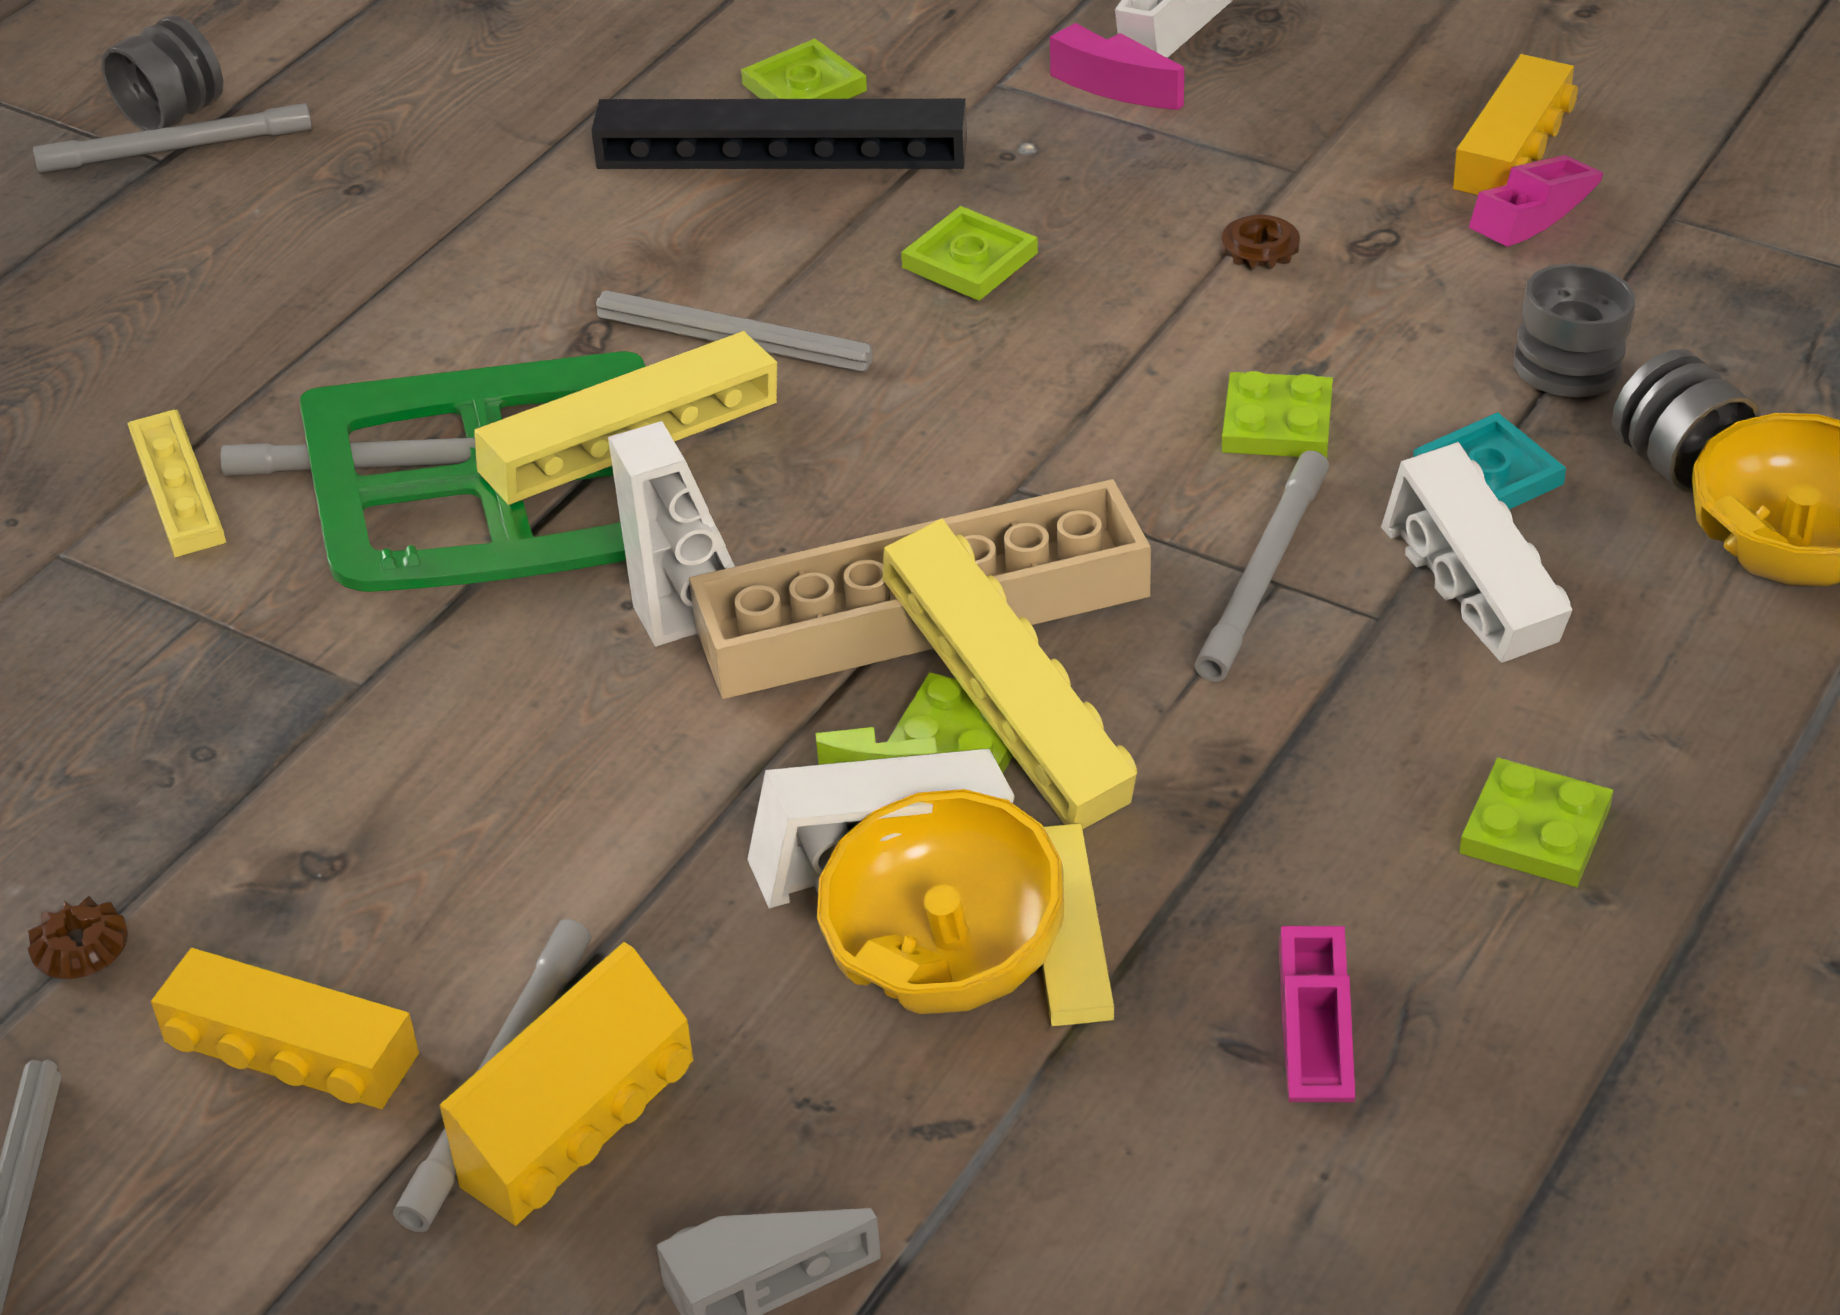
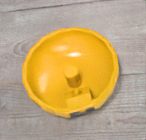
M1772 413L1735 422L1707 440L1694 464L1692 484L1696 520L1709 538L1724 541L1723 547L1732 555L1738 557V561L1743 568L1753 575L1787 585L1831 586L1839 584L1840 420L1819 414Z
M966 789L915 793L873 811L838 841L819 877L817 920L837 966L854 984L867 986L874 983L884 989L885 995L898 999L899 1003L907 1011L918 1014L969 1011L1012 993L1046 961L1063 924L1064 870L1062 860L1043 825L1009 800ZM914 803L933 804L932 813L878 819ZM889 834H902L886 841H880Z

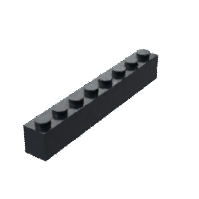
M966 98L599 99L591 131L597 169H964L967 144Z

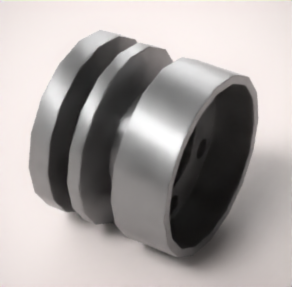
M178 15L162 18L156 25L144 28L140 35L130 36L109 47L102 55L101 69L105 84L114 102L124 116L142 131L170 127L181 121L186 113H194L200 110L203 105L214 102L223 93L224 80L222 71L212 47L194 25Z
M1568 263L1551 265L1536 271L1526 284L1522 306V324L1518 328L1517 343L1514 350L1513 367L1519 376L1536 389L1557 396L1576 398L1595 396L1612 389L1621 377L1622 360L1626 353L1625 338L1630 333L1635 310L1634 291L1625 280L1617 275L1591 265Z
M1672 349L1653 357L1640 367L1625 384L1614 405L1612 425L1616 436L1630 446L1635 453L1649 461L1651 466L1671 484L1683 492H1693V467L1707 440L1735 422L1759 417L1760 412L1755 402L1731 383L1721 379V375L1688 349Z

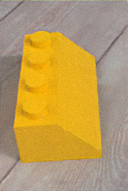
M625 942L619 945L440 1104L459 1188L514 1226H517L534 1209L543 1207L552 1198L558 1186L580 1166L589 1164L598 1155L603 1144L625 1124L634 1122L642 1114L646 1104L669 1083L678 1081L693 1061L687 1018L632 946Z

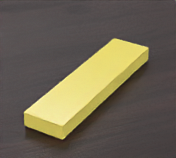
M178 409L127 423L174 558L227 543Z
M1079 823L1044 827L1062 860L1064 870L1063 924L1046 961L1041 965L1051 1026L1114 1020V1003L1082 825Z

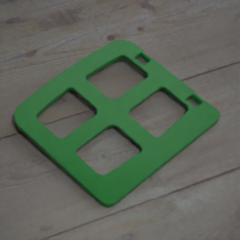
M620 351L324 386L304 392L299 401L328 567L334 580L346 588L362 592H375L522 578L626 561L621 522L533 537L524 501L520 500L508 505L478 473L476 448L470 447L471 457L460 464L362 476L355 472L349 435L357 429L390 422L455 413L460 415L466 438H474V429L502 420L500 410L506 406L551 402L644 368L646 366L642 357L633 352ZM609 466L575 480L613 476V467ZM470 494L478 497L482 502L492 542L417 550L414 545H409L406 547V550L391 551L385 548L379 551L371 547L369 543L363 511L368 507Z

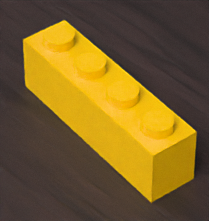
M1520 54L1456 149L1454 190L1478 195L1481 191L1507 185L1512 167L1542 159L1548 138L1550 136L1555 137L1558 134L1564 113H1571L1576 103L1578 86L1572 85L1573 65Z
M192 947L151 1000L163 1040L173 1048L182 1052L195 1051L221 1059L229 1066L237 1069L250 1068L277 1077L282 1082L291 1086L304 1085L327 1092L337 1099L350 1104L359 1102L382 1110L419 1055L409 1012Z

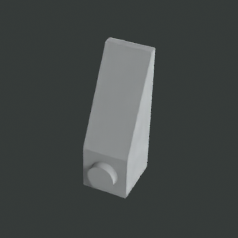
M871 1208L718 1216L696 1227L684 1228L670 1239L656 1245L663 1286L680 1315H763L881 1259L878 1220Z

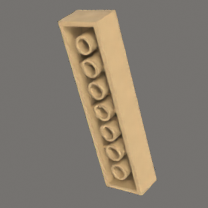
M1114 479L943 518L955 536L961 534L966 538L973 550L975 562L986 576L992 575L998 580L1004 590L1006 603L1018 618L1021 616L1025 617L1031 625L1150 597L1151 546ZM937 520L689 577L695 628L721 698L735 697L934 649L883 581L882 577L884 547Z

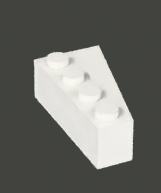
M1121 0L1115 9L1117 32L1168 58L1233 0Z
M660 421L610 436L608 440L633 608L655 647L698 634L694 622L689 577L732 568L735 565L709 513V509L686 460L663 422Z
M1459 442L1401 461L1381 525L1383 531L1391 539L1401 536L1409 546L1405 548V555L1416 568L1427 565L1432 570L1435 576L1434 588L1445 600L1456 597L1461 603V614L1464 622L1501 663L1560 642L1572 613L1569 598L1561 586L1555 585L1541 564L1537 549L1531 543L1526 542L1513 523L1512 515L1507 505L1502 501H1498L1487 485L1479 464L1474 460H1470Z
M990 749L765 770L747 860L768 908L790 903L789 893L815 886L818 893L819 877L838 841L866 816L883 806L915 793L966 789L1006 799L1013 803L1015 796ZM917 802L878 819L932 813L933 804ZM889 834L881 838L880 841H886L902 834Z

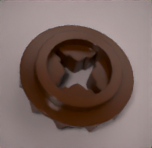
M1263 214L1242 217L1228 224L1222 233L1223 254L1232 257L1236 265L1250 264L1252 270L1257 266L1264 265L1269 269H1273L1276 262L1281 264L1290 263L1292 255L1299 253L1300 235L1298 230L1290 222L1279 217ZM1262 239H1266L1264 244H1258L1261 243Z
M88 896L79 905L71 906L64 900L62 910L57 913L42 912L41 925L28 930L30 946L27 950L34 966L40 972L50 977L75 979L89 976L110 965L121 954L128 936L126 923L123 915L117 913L111 902L97 905ZM76 929H81L83 933V938H81L83 945L77 947L75 941H71L69 935L70 932Z

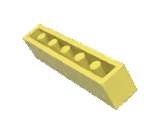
M745 331L512 415L474 429L477 471L501 498L510 505L612 466L608 440L610 436L662 421L675 442L777 403V361Z
M941 518L884 547L883 581L1063 824L1081 823L1083 830L1130 804L1137 775V768L1130 753L1123 746H1115L1104 731L1103 723L1097 710L1091 703H1083L1071 688L1070 679L1065 668L1058 660H1050L1038 645L1036 632L1030 622L1025 617L1021 616L1018 618L1006 603V596L1002 586L994 576H986L975 562L973 550L966 538L961 534L955 536Z

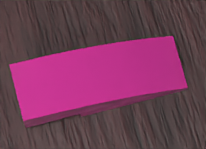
M1074 23L1050 36V76L1084 91L1121 102L1174 110L1184 106V67L1124 34L1119 33L1109 39H1105Z
M1567 155L1512 167L1507 185L1479 192L1469 228L1507 247L1525 241L1547 229L1578 205L1601 182L1604 172Z
M1281 926L1279 966L1288 1101L1355 1102L1350 977L1347 975L1345 926Z

